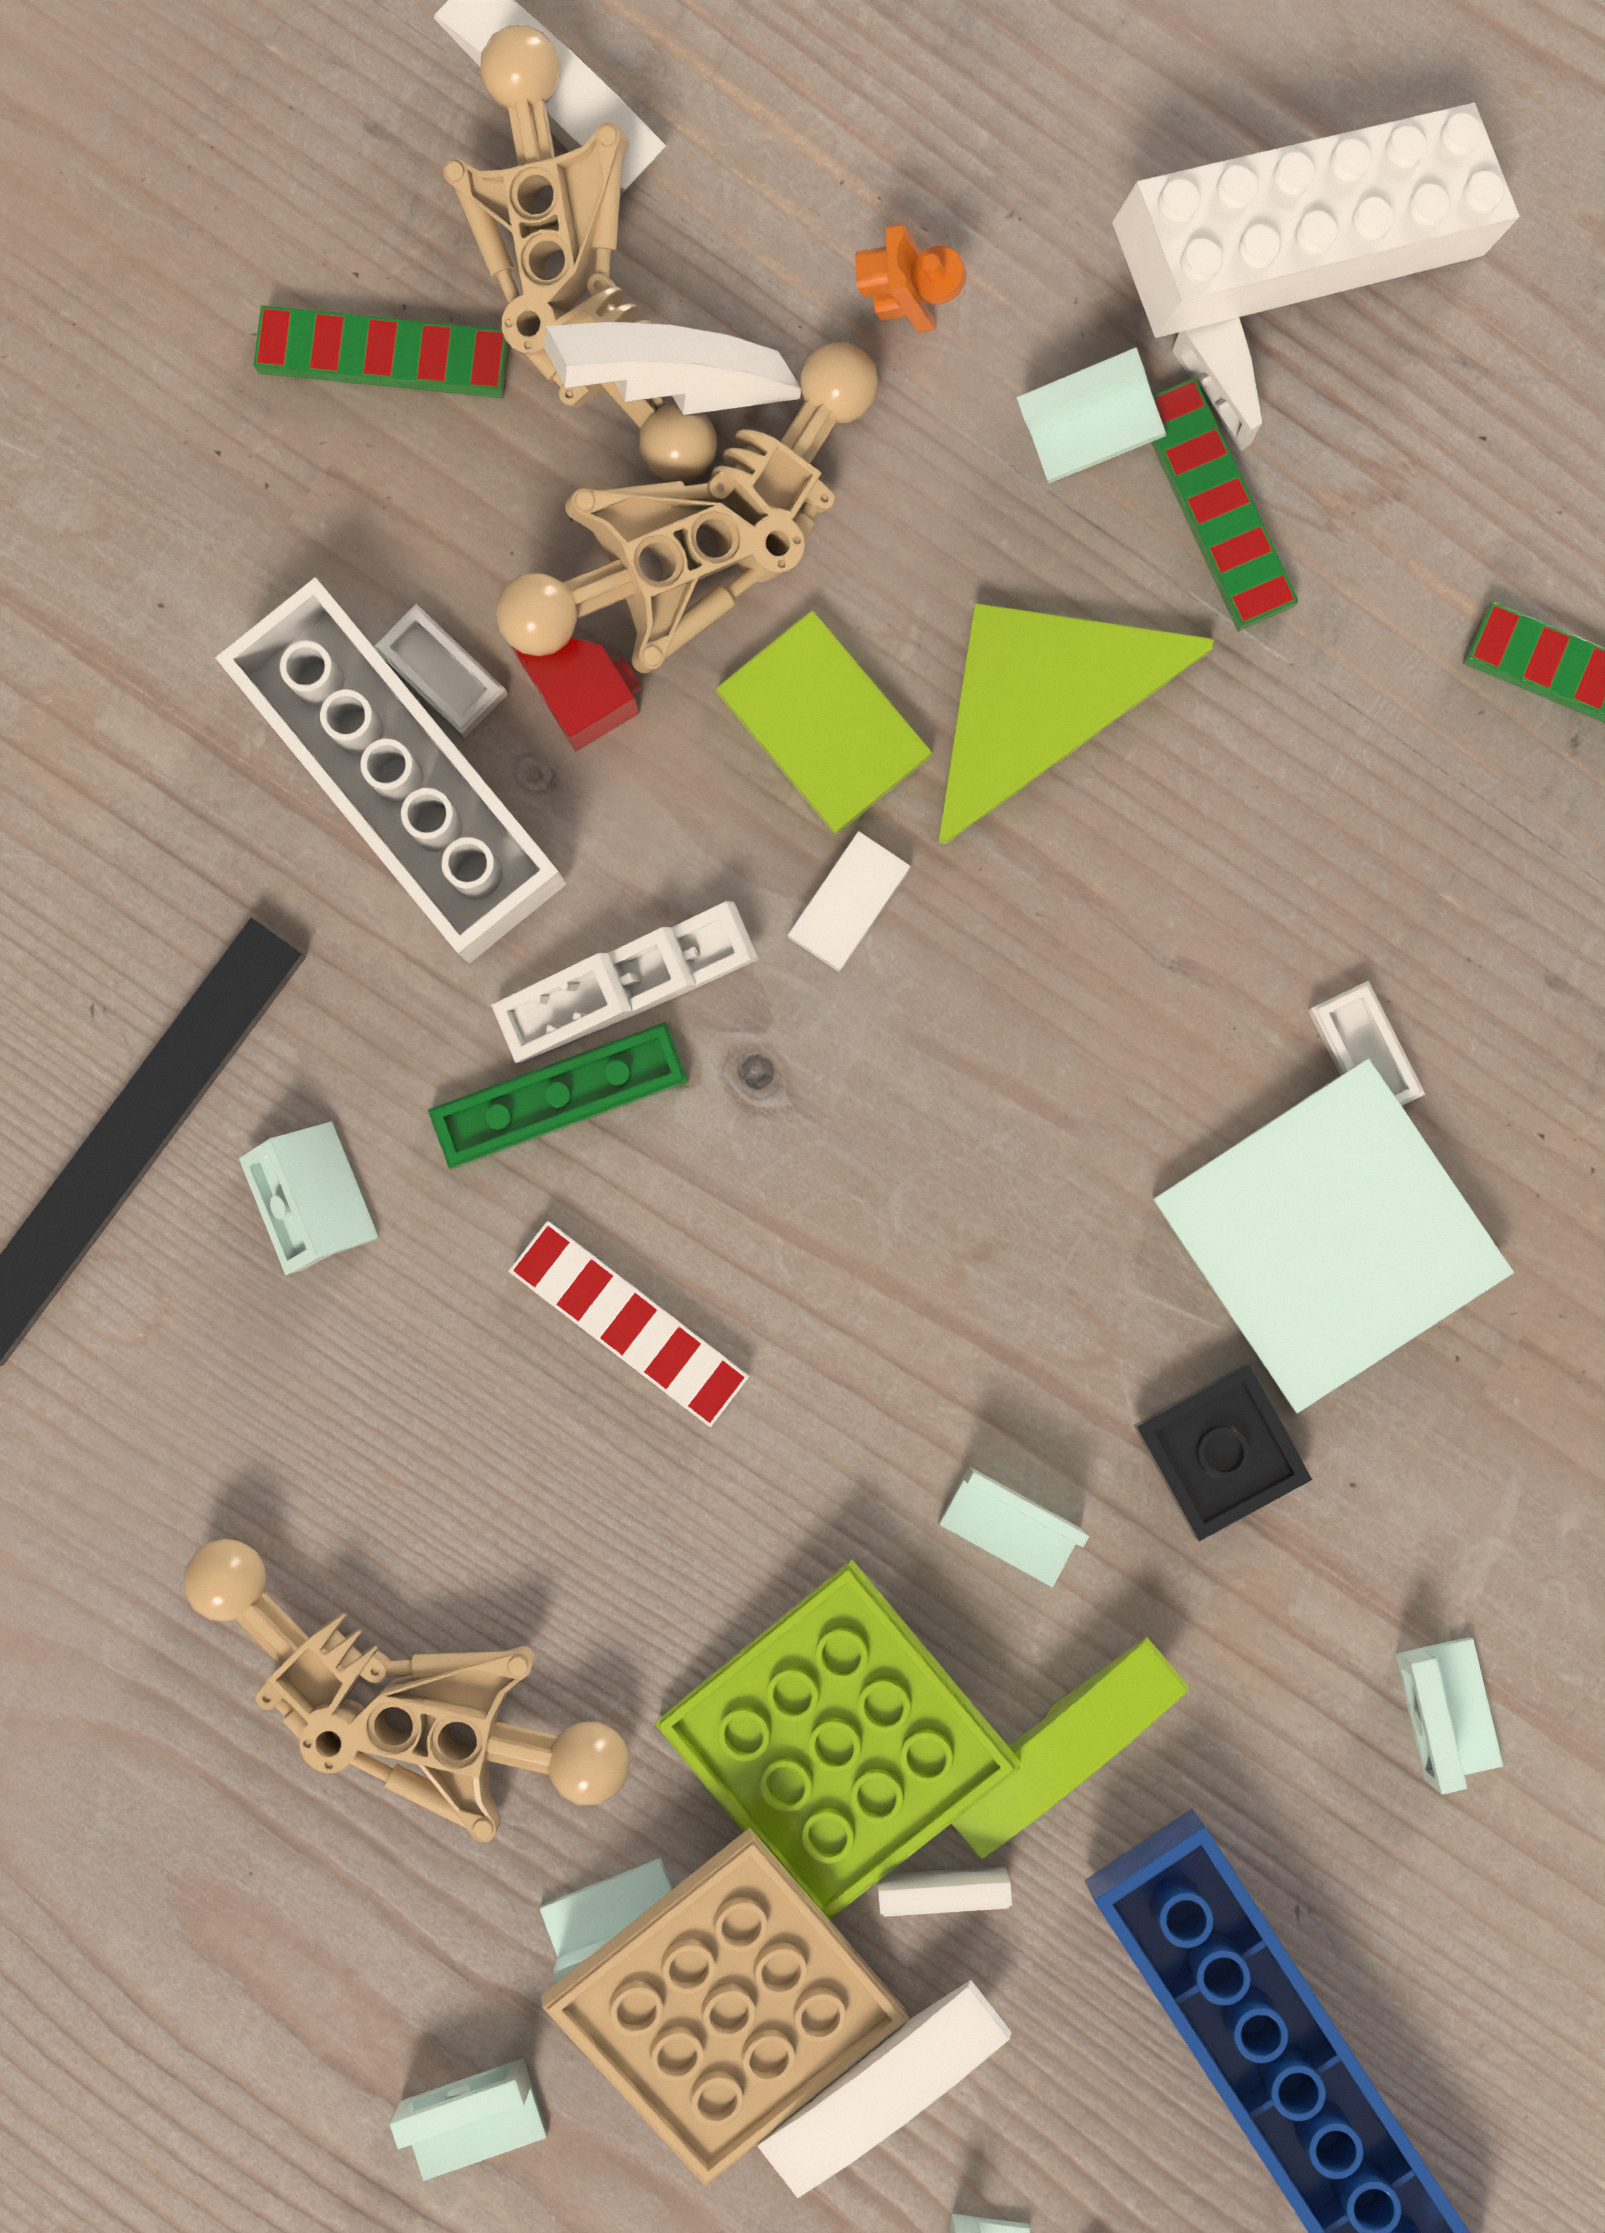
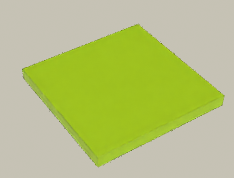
M852 1559L662 1714L655 1722L656 1727L743 1832L749 1827L829 1920L1017 1772L1021 1765V1761Z

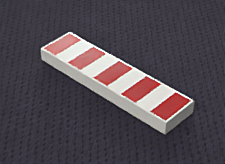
M550 1221L544 1224L508 1271L710 1428L750 1377L745 1371Z

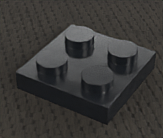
M1245 1364L1133 1425L1194 1538L1199 1542L1313 1480L1250 1365Z

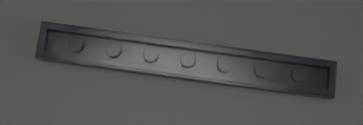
M252 917L0 1254V1366L7 1362L305 960L306 956Z

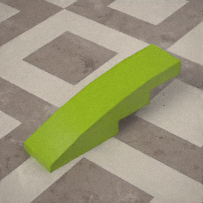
M1146 1636L1052 1705L1042 1721L1010 1743L1008 1747L1021 1761L1020 1769L951 1824L980 1859L983 1860L1047 1812L1136 1739L1188 1692L1189 1685Z

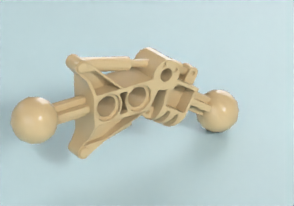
M508 25L492 34L481 52L480 75L488 94L498 105L509 110L518 166L503 170L478 171L460 159H451L445 164L443 169L445 180L454 187L490 275L494 279L498 278L507 299L508 305L502 316V332L505 340L512 348L524 353L550 383L555 381L561 387L559 389V398L565 405L580 408L597 393L603 395L607 391L641 429L640 454L648 470L663 482L682 481L684 484L693 482L707 473L716 457L717 436L707 414L702 412L683 415L676 403L668 404L663 397L625 402L615 382L565 388L544 349L545 326L598 322L652 323L649 320L636 322L639 312L637 306L630 303L622 305L624 298L623 290L620 287H616L614 282L609 279L611 252H615L617 248L621 174L623 161L629 146L628 137L615 124L605 122L597 128L595 133L581 148L555 157L546 103L549 102L559 85V58L553 43L543 32L530 26ZM552 185L553 201L551 206L545 212L535 214L533 201L536 193L541 188ZM494 218L513 234L523 291L521 296L511 275L515 268ZM563 250L565 265L562 272L557 277L547 280L545 275L547 258L553 252ZM588 290L592 297L567 312ZM540 324L539 331L536 333V329Z
M830 342L817 347L807 358L801 373L800 386L804 404L781 441L753 430L737 431L734 438L737 448L726 449L723 455L727 467H715L712 472V478L706 484L684 486L682 481L606 490L582 488L575 491L565 503L566 513L570 518L595 534L610 563L564 582L552 576L536 572L519 575L509 582L498 597L496 609L499 631L507 642L525 654L534 656L553 654L567 645L575 632L577 619L626 599L637 631L632 665L638 672L648 673L660 667L666 658L734 607V599L753 584L771 581L795 567L804 554L805 541L815 527L813 522L815 516L831 508L835 502L834 493L818 479L821 472L813 467L811 462L836 423H849L859 419L871 408L879 385L876 366L873 360L863 348L849 342ZM725 498L740 516L719 502ZM706 499L708 502H705V501H694V500ZM697 529H706L717 539L719 550L716 558L708 557L697 546ZM766 545L770 548L771 553L766 548ZM641 552L652 553L661 561L664 572L660 582L650 580L641 571L639 565ZM736 565L742 574L725 588L719 585L684 612L698 580Z
M230 1539L211 1541L198 1549L188 1562L184 1573V1594L193 1610L209 1620L222 1622L236 1620L280 1665L256 1694V1703L261 1709L270 1710L276 1707L285 1717L282 1722L300 1739V1752L304 1761L312 1769L321 1773H336L351 1764L385 1781L384 1788L467 1828L471 1836L479 1842L490 1841L501 1824L500 1813L489 1791L490 1761L548 1774L560 1795L577 1805L600 1804L611 1799L623 1788L630 1772V1755L624 1740L616 1730L599 1721L580 1722L567 1727L559 1735L498 1722L502 1703L508 1691L523 1680L536 1663V1656L531 1648L520 1646L498 1652L414 1654L412 1660L390 1661L387 1656L378 1651L379 1648L376 1645L362 1653L355 1648L363 1633L361 1629L346 1637L339 1632L347 1617L345 1613L324 1624L309 1638L265 1593L266 1567L258 1552L241 1541ZM409 1675L393 1679L365 1707L358 1702L347 1699L361 1676L371 1683H378L386 1676ZM398 1707L405 1710L411 1717L413 1730L410 1732L394 1730L388 1724L385 1717L386 1708ZM463 1722L469 1725L475 1732L477 1744L470 1747L456 1744L449 1735L448 1724ZM332 1732L336 1733L340 1739L336 1738ZM362 1752L418 1764L429 1779L397 1763L392 1768Z

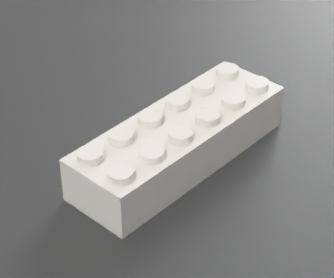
M1470 103L1137 181L1112 224L1154 336L1158 338L1484 256L1520 216L1475 103Z
M316 577L215 657L455 951L469 964L567 885L556 867Z

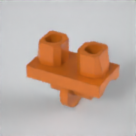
M904 224L885 227V247L856 251L857 289L863 297L872 296L875 313L881 321L907 317L918 333L936 330L935 318L928 309L927 303L941 305L952 301L960 294L966 282L967 272L965 264L957 252L947 246H934L922 252Z

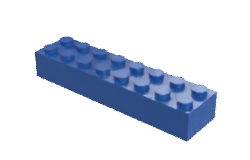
M1190 1809L1085 1880L1099 1910L1308 2233H1470L1193 1809Z

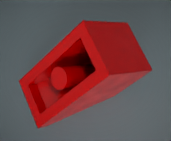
M570 638L567 645L557 652L543 656L525 654L511 646L575 752L639 714L633 694L640 691L641 687L623 657L612 662L601 644Z

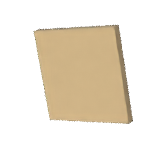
M750 1827L541 1995L542 2008L705 2186L910 2020L901 2002Z

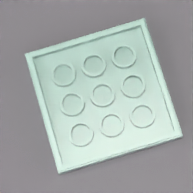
M1369 1058L1358 1063L1152 1199L1293 1411L1297 1414L1514 1273Z

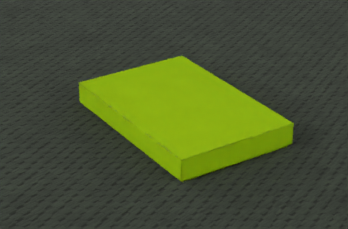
M813 610L716 688V694L835 836L932 758L933 753Z

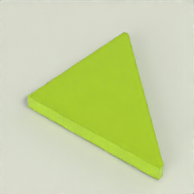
M975 603L938 843H950L964 830L986 814H990L1027 787L1030 782L1067 758L1125 713L1140 705L1195 662L1206 657L1213 648L1214 639Z

